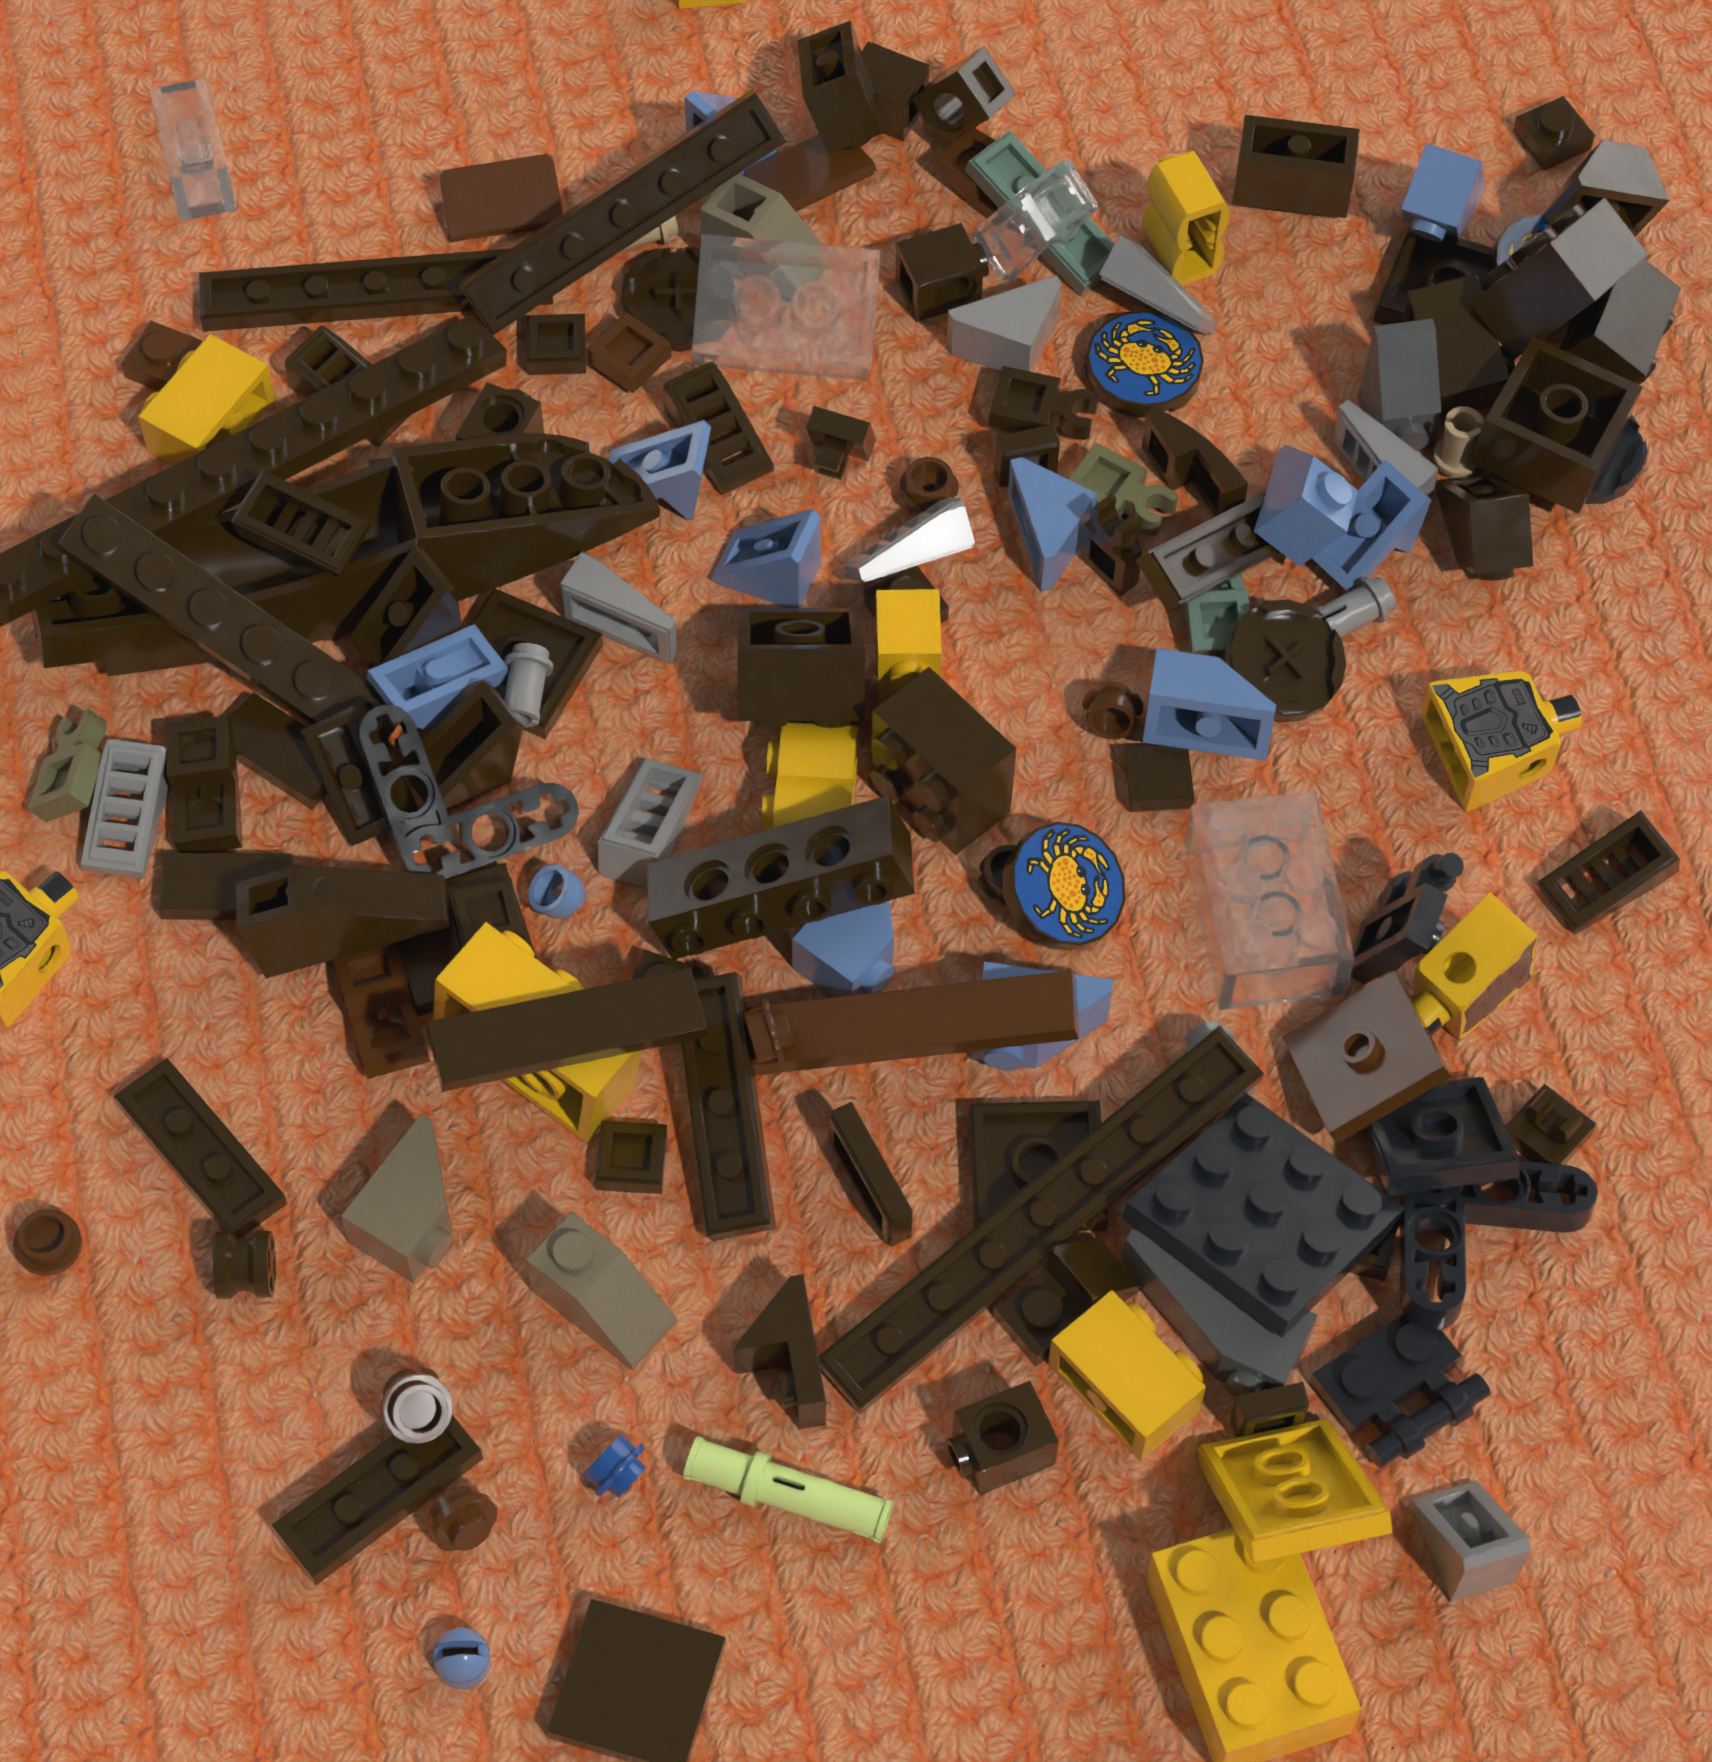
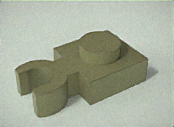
M1098 443L1093 445L1069 477V480L1096 492V504L1108 495L1113 494L1116 497V510L1121 517L1123 513L1129 516L1134 514L1140 522L1139 531L1149 536H1157L1160 533L1162 518L1150 512L1149 509L1160 508L1172 515L1176 511L1178 496L1172 489L1163 485H1144L1146 483L1147 469Z
M90 709L83 710L79 725L67 717L60 721L55 733V741L58 747L55 754L43 758L28 808L30 812L45 822H49L89 806L94 796L102 753L96 750V748L105 736L107 721Z

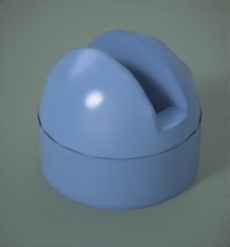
M559 864L547 865L534 876L530 884L529 902L536 911L550 918L568 919L576 909L579 910L585 903L584 883L574 872ZM561 883L563 885L562 892L557 888Z
M457 1627L446 1631L437 1641L433 1651V1663L436 1673L443 1683L455 1689H468L478 1685L487 1676L491 1666V1655L487 1642L478 1632L468 1628ZM478 1647V1655L458 1654L443 1658L446 1650Z

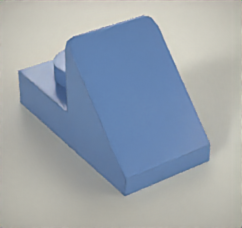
M703 420L612 449L609 461L614 464L620 458L641 476L656 499L662 497L687 520H693L711 426Z
M1386 459L1358 490L1348 532L1312 557L1348 592L1358 588L1357 583L1360 579L1364 577L1370 578L1395 548L1407 553L1414 548L1431 499Z
M473 624L368 670L367 679L386 704L401 707L410 714L417 728L431 732L452 711L453 706L459 704L483 679L489 681L494 688L506 683L508 667L476 625Z

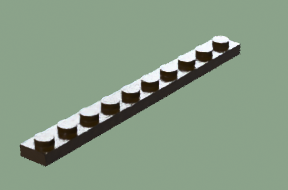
M471 314L104 501L166 542L211 519L215 515L242 503L261 469L286 480L505 367L507 349ZM78 514L0 553V627L97 578L96 575L57 549V543Z

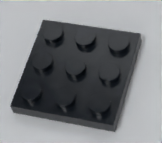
M1246 1093L1126 1202L1122 1219L1283 1338L1399 1225L1405 1207Z

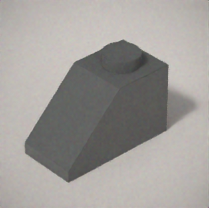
M1433 318L1374 326L1359 396L1363 411L1416 451L1434 446L1441 417L1436 328Z

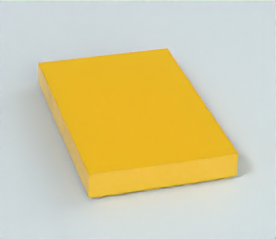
M1327 1418L1208 1443L1197 1447L1200 1470L1253 1563L1392 1534L1390 1510L1331 1421L1327 1420Z

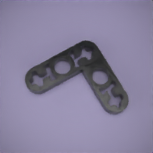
M391 704L380 705L365 713L358 722L356 730L357 745L400 864L405 872L439 874L447 879L559 839L568 834L577 822L579 814L577 800L570 790L556 783L540 784L448 816L416 724L410 714L398 706ZM384 716L389 725L400 724L403 735L395 739L398 756L402 758L412 752L416 765L399 766L386 775H381L378 763H388L391 759L384 743L373 745L370 740L369 733L378 728L377 717ZM407 775L418 779L424 786L426 794L420 809L410 813L396 808L390 797L391 786L395 780ZM542 794H546L550 802L560 801L562 803L564 813L556 816L557 827L551 830L546 821L530 824L523 827L530 838L527 841L520 842L519 825L513 813L508 809L509 804L518 803V815H522L541 806L539 796ZM482 815H494L502 820L506 827L505 842L495 851L482 850L475 844L472 838L473 824ZM455 823L459 825L460 843L465 852L470 856V861L461 864L459 850L441 856L438 859L439 870L436 872H431L427 864L416 865L413 860V853L421 849L420 838L428 836L431 844H441L455 839L448 826Z
M1520 1161L1519 1178L1472 1184L1469 1186L1467 1197L1461 1196L1463 1186L1438 1189L1440 1192L1437 1193L1421 1191L1400 1194V1204L1405 1207L1400 1220V1304L1402 1312L1407 1319L1420 1328L1443 1330L1453 1325L1459 1318L1466 1292L1465 1224L1561 1233L1576 1232L1584 1228L1591 1220L1598 1190L1591 1176L1580 1168L1569 1165ZM1488 1183L1504 1184L1512 1189L1516 1198L1505 1203L1495 1202L1484 1195L1481 1187ZM1530 1189L1536 1190L1534 1201H1537L1536 1203L1528 1202ZM1556 1193L1568 1194L1570 1203L1574 1205L1563 1204L1561 1196ZM1424 1230L1437 1231L1446 1236L1450 1246L1440 1251L1429 1250L1417 1242L1415 1235ZM1428 1274H1439L1437 1295L1442 1300L1441 1302L1429 1301V1295L1425 1291Z

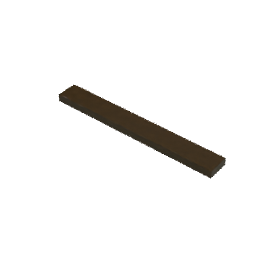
M1219 1025L818 1356L820 1369L855 1410L862 1414L1047 1260L1049 1250L1057 1245L1066 1244L1262 1081L1264 1073Z

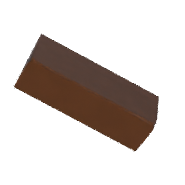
M818 134L747 168L744 171V176L781 193L797 212L874 175L877 169L875 163L861 147L855 149L843 148L828 154Z
M551 154L447 169L439 173L443 206L451 242L543 228L563 214L556 170Z

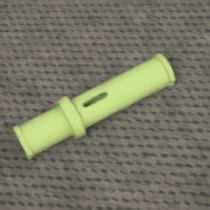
M699 1436L693 1442L683 1474V1479L694 1480L741 1496V1504L754 1508L757 1502L809 1518L815 1522L824 1523L872 1539L881 1544L894 1505V1500L888 1498L885 1500L827 1479L818 1478L771 1462V1454L757 1450L755 1455L751 1456L706 1441Z

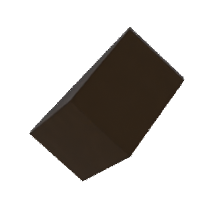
M484 679L422 740L446 809L505 784L512 779L524 725L491 683ZM412 752L397 767L416 765ZM405 776L424 801L426 794L422 783L415 777Z

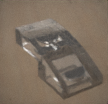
M1063 160L1014 195L971 235L976 243H980L983 247L987 260L999 280L1015 279L1050 244L1065 242L1100 207L1070 160Z

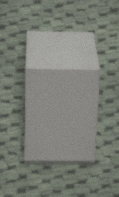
M1055 275L948 310L947 348L950 354L1000 372L1003 366L1033 372L1058 321L1061 282L1058 276Z
M1477 1481L1412 1500L1415 1516L1450 1602L1516 1581L1531 1551L1529 1538Z

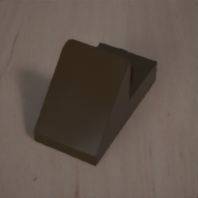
M1097 1236L1057 1245L1049 1250L1047 1269L996 1305L993 1317L1036 1367L1049 1358L1051 1340L1109 1291L1113 1290L1125 1302L1140 1291L1141 1285Z
M804 1274L790 1276L734 1347V1372L736 1374L777 1368L782 1407L795 1406L799 1429L825 1426L826 1398Z

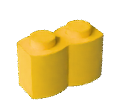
M1194 150L1181 155L1167 156L1156 163L1149 174L1146 190L1151 202L1143 215L1142 229L1164 268L1184 286L1213 276L1219 269L1224 257V245L1220 237L1225 232L1229 223L1230 210Z
M791 722L782 726L780 741H769L767 778L777 780L775 795H763L761 831L854 805L858 764V726L824 728L815 724Z

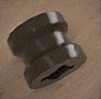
M256 1231L251 1238H237L232 1232H216L213 1244V1283L217 1299H230L242 1291H251L257 1298L273 1297L276 1283V1252L272 1231Z

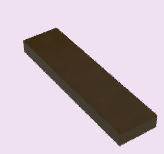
M691 968L431 1020L427 1021V1032L441 1091L444 1092L706 1037L707 1025Z
M737 972L697 979L694 981L707 1025L706 1037L681 1042L706 1235L710 1240L717 1241L777 1228L750 1034L744 1013L746 1012L742 978Z

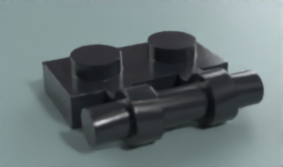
M1447 853L1445 855L1433 854L1417 863L1413 872L1406 871L1389 880L1384 891L1379 895V905L1376 912L1363 919L1343 973L1365 985L1389 971H1397L1403 963L1417 955L1429 953L1438 942L1444 928V922L1439 919L1448 896L1444 892L1452 888L1456 882V877L1463 873L1464 864L1461 857L1455 853Z
M1404 1314L1312 1373L1310 1385L1350 1436L1372 1422L1382 1435L1367 1444L1366 1450L1371 1460L1379 1468L1384 1467L1399 1456L1407 1460L1425 1448L1424 1439L1447 1424L1456 1427L1473 1415V1406L1491 1395L1488 1384L1478 1373L1472 1374L1459 1384L1449 1381L1444 1374L1459 1364L1462 1356L1442 1330L1420 1328L1410 1322ZM1420 1390L1430 1401L1429 1404L1409 1417L1402 1414L1396 1407Z

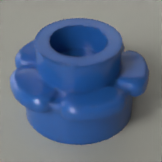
M620 1434L583 1474L598 1488L595 1492L597 1496H602L609 1489L619 1498L647 1468L637 1458L645 1448L642 1443L635 1447Z

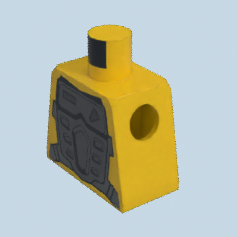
M1523 671L1429 683L1421 712V718L1465 812L1475 810L1549 774L1553 770L1561 746L1559 735L1580 730L1582 727L1581 711L1573 695L1567 694L1542 701L1531 676Z
M0 871V1024L6 1029L16 1021L67 961L72 952V946L64 925L58 918L80 900V896L73 885L58 871L52 872L30 892L8 872Z
M1491 892L1415 968V998L1413 1002L1431 1036L1444 1026L1454 1037L1458 1039L1464 1038L1532 980L1538 935Z

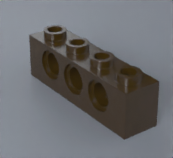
M889 795L647 863L648 923L671 958L675 960L915 894L911 835Z

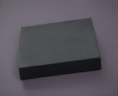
M1484 1077L1442 1082L1362 1129L1388 1196L1519 1178V1156Z

